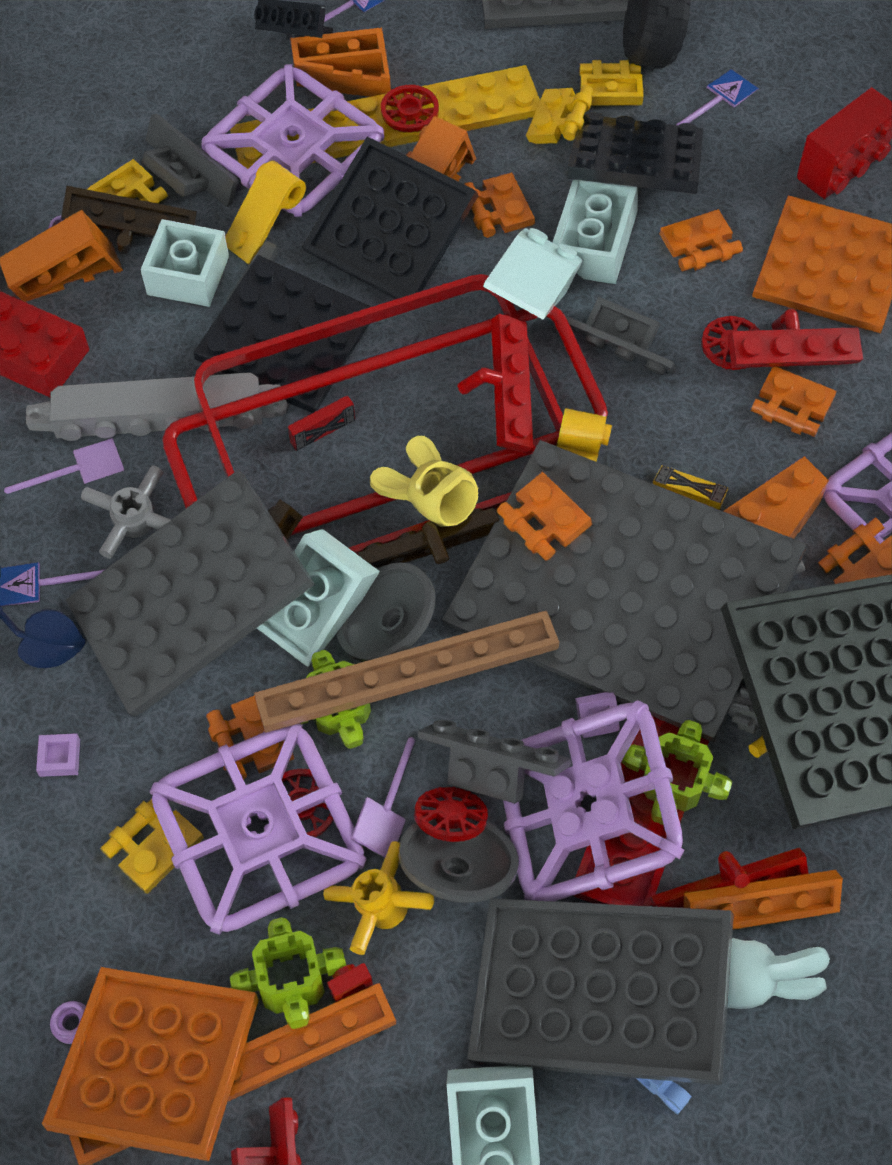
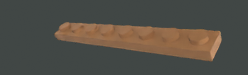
M546 610L255 692L254 695L265 733L554 651L559 648V640Z

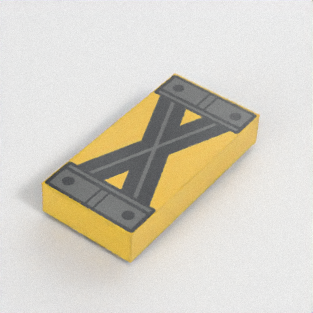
M663 465L653 481L654 485L718 510L721 509L728 491V487Z

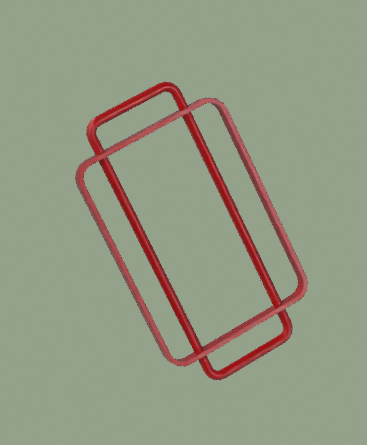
M471 275L230 351L204 361L197 369L194 378L196 396L202 412L172 422L165 430L162 439L164 451L185 508H188L198 499L177 445V437L183 432L207 425L226 477H229L234 473L217 428V421L492 333L491 319L210 409L203 386L208 377L214 373L471 291L482 290L495 296L506 316L525 322L539 317L523 308L516 310L512 302L483 287L486 279L489 277L488 275ZM554 306L546 317L553 321L591 403L594 414L607 417L606 403L564 313ZM529 338V371L556 431L534 438V448L526 453L505 448L457 464V466L466 469L472 474L531 455L540 440L557 446L563 414ZM374 492L303 516L291 535L398 499ZM511 492L477 503L474 509L481 508L487 510L494 507L496 511L502 503L508 500ZM428 520L349 547V549L358 555L359 552H362L366 546L372 543L382 542L386 544L397 540L403 533L409 531L421 532L423 525L431 521Z

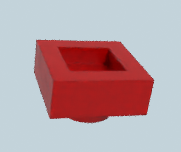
M365 963L356 967L354 964L346 965L337 970L332 975L333 979L327 982L329 992L335 1002L373 986L372 976Z

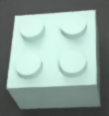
M161 219L141 267L147 295L210 307L229 258L225 232Z

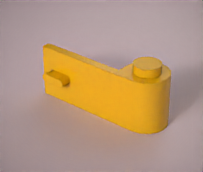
M276 161L262 164L258 168L256 178L225 236L227 248L247 264H250L266 240L281 209H292L300 203L306 192L305 182Z
M565 408L557 447L597 462L600 446H608L612 425L605 424L606 416Z

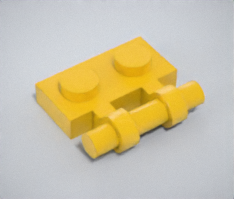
M592 60V63H580V90L583 85L593 88L591 106L643 105L641 66L629 63V60H619V63H602L601 60Z
M583 85L580 92L576 95L573 88L545 89L526 133L528 141L535 144L558 143L561 134H563L566 140H574L577 130H581L583 127L584 113L589 111L592 104L593 88Z
M134 159L87 188V190L132 199L138 197L142 201L157 204L168 197L166 191L161 186L154 191L149 190V188L154 186L153 176Z
M152 798L147 803L143 801L136 807V814L122 827L117 826L109 833L111 838L100 847L101 851L109 859H112L121 849L128 854L118 866L146 894L174 868L171 860L174 854L154 811ZM176 809L173 811L188 848L200 843L204 839L203 834ZM149 824L154 831L137 845L132 838Z

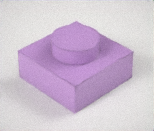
M603 692L575 698L578 719L617 706L614 693ZM619 722L585 733L582 737L588 738L620 731Z
M78 734L39 735L36 768L39 777L78 775L80 738Z

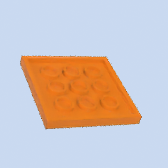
M788 195L752 297L881 334L892 300V223Z
M101 967L42 1125L46 1131L209 1161L259 1001L256 992Z

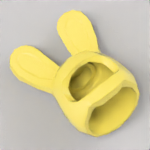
M416 436L407 443L406 452L410 461L417 468L411 478L388 467L377 468L370 475V486L379 495L393 499L408 500L424 517L440 527L455 526L465 521L473 512L478 500V487L472 473L462 467L442 461L434 443L425 436Z

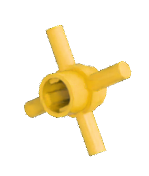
M392 841L390 843L380 870L370 869L363 872L356 878L352 887L332 885L324 889L323 895L326 901L354 903L355 908L362 915L349 948L356 954H365L375 926L380 929H391L403 921L408 908L431 910L434 905V896L431 893L402 891L401 886L394 879L400 864V842Z

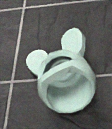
M732 938L727 1008H754L763 1005L772 996L807 1000L819 996L827 989L825 979L805 977L816 975L827 968L830 960L827 951L824 948L813 947L788 955L775 956L766 944L756 940L745 941Z

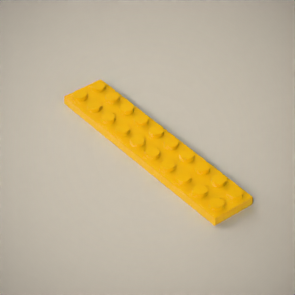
M526 65L422 86L430 90L437 97L439 102L438 118L466 131L532 118L540 102ZM418 93L414 94V96L419 99H421V97L423 96ZM386 94L347 101L384 129V140L380 143L393 147L419 141L421 131L403 133L394 130L384 122L381 116V101ZM399 94V95H397V96H395V97H396L398 100H400L401 98L404 97V95H403V94ZM431 103L422 106V109L432 108L434 106ZM387 105L386 109L397 110V107ZM338 110L331 111L322 119L332 127L359 126ZM426 116L420 117V119L424 121L429 118ZM395 117L393 120L398 122L401 118ZM253 120L238 123L230 129V133H250L261 122ZM407 121L406 124L412 125L415 124V122ZM296 134L293 137L287 135V139L295 141L299 139V135ZM365 140L334 142L324 152L334 159L349 156ZM254 147L235 148L238 162L247 169L263 156Z

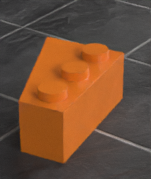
M382 27L323 34L322 38L309 36L290 38L294 68L306 72L331 91L337 90L344 94L371 97L386 94L391 90ZM296 81L298 87H304Z
M436 116L432 118L429 125H425L422 128L418 143L413 151L408 152L406 155L456 181L461 179V176L457 173L467 162L472 165L476 160L467 131Z
M83 210L69 216L0 257V266L8 288L24 302L64 290L63 284L82 278L85 283L95 280L93 275L113 269L114 274L123 271L112 242Z
M804 456L723 512L794 539L820 504L829 480Z

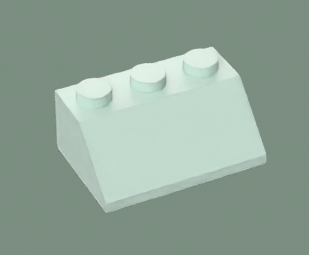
M573 179L552 243L558 246L560 244L569 246L577 252L576 256L583 259L577 274L583 279L616 284L638 212V187Z

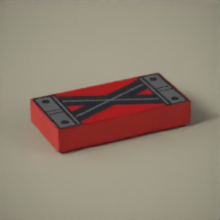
M344 396L289 425L288 432L291 445L298 451L355 421L354 403L348 396Z

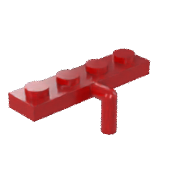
M788 309L772 323L773 330L732 331L728 335L732 368L841 365L859 363L863 360L859 328L800 329L798 313L795 309Z
M499 313L491 319L493 370L488 368L477 370L458 383V390L466 395L483 383L494 385L497 446L526 453L534 448L527 322Z
M796 848L741 866L732 853L724 851L718 856L719 874L652 895L651 902L652 907L684 908V893L734 885L737 888H744L753 882L809 874L807 858L800 848Z

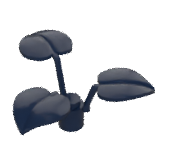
M0 606V619L17 637L23 638L18 645L17 652L19 657L30 666L37 668L59 666L73 658L85 646V638L81 635L74 622L62 612L52 609L35 612L26 620L25 631H22L3 612V608Z

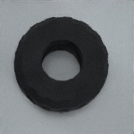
M629 0L623 27L625 56L635 65L647 68L662 69L672 64L681 51L684 38L686 37L691 0Z

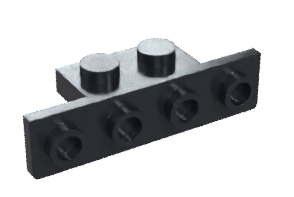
M258 0V5L254 12L255 29L285 33L286 40L291 41L290 38L304 36L322 38L323 34L333 33L332 27L324 26L325 5L281 0Z

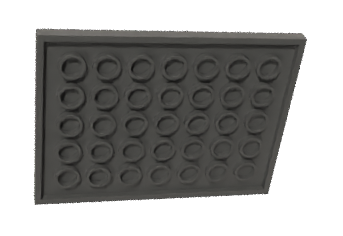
M540 440L506 502L514 509L520 508L522 505L517 501L515 494L543 471L591 518L592 525L565 548L556 539L551 541L549 544L556 552L549 560L545 561L538 553L533 554L525 546L526 541L516 531L511 532L503 524L504 519L499 515V522L493 525L444 615L443 623L462 633H468L547 610L559 640V648L523 660L598 693H614L616 700L621 703L641 701L648 705L653 717L680 728L686 720L697 722L702 727L701 738L714 743L729 713L732 701L744 681L721 607L726 602L786 592L805 554L807 544ZM534 517L528 521L536 531L544 528Z

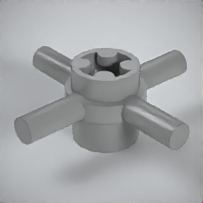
M151 466L138 488H123L117 491L113 497L89 487H85L82 491L81 499L109 510L114 524L113 529L99 550L102 556L111 559L125 536L131 538L141 537L151 527L159 530L171 521L169 518L154 513L149 496L163 475V471L159 467Z

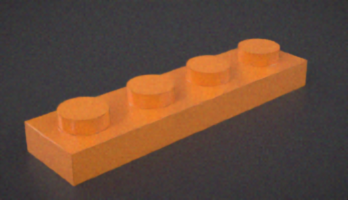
M836 870L753 882L744 888H737L734 885L684 893V908L731 910L734 916L733 930L840 912L843 878Z

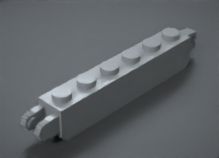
M252 373L211 375L204 382L203 391L211 409L280 387V384L259 385L258 377ZM195 377L57 386L51 392L50 401L28 405L26 408V424L29 430L54 432L56 438L68 441H75L83 436L111 438L115 434L126 433L145 436L150 432L165 431L172 422L202 412L196 396ZM282 400L217 421L216 425L217 428L235 426L247 429L254 424H262V418L283 416L286 414L289 404L286 400ZM207 425L198 427L204 431H209Z

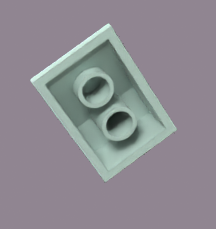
M524 228L513 240L486 279L483 287L544 320L553 307L566 294L583 259L576 256L577 252L571 247L563 244L558 246L548 241L547 235L534 228H530V230Z
M323 529L304 534L294 551L315 585L257 627V629L307 667L312 664V655L315 652L324 650L357 608L380 572Z
M496 1066L448 1070L447 1096L453 1165H540L532 1067Z

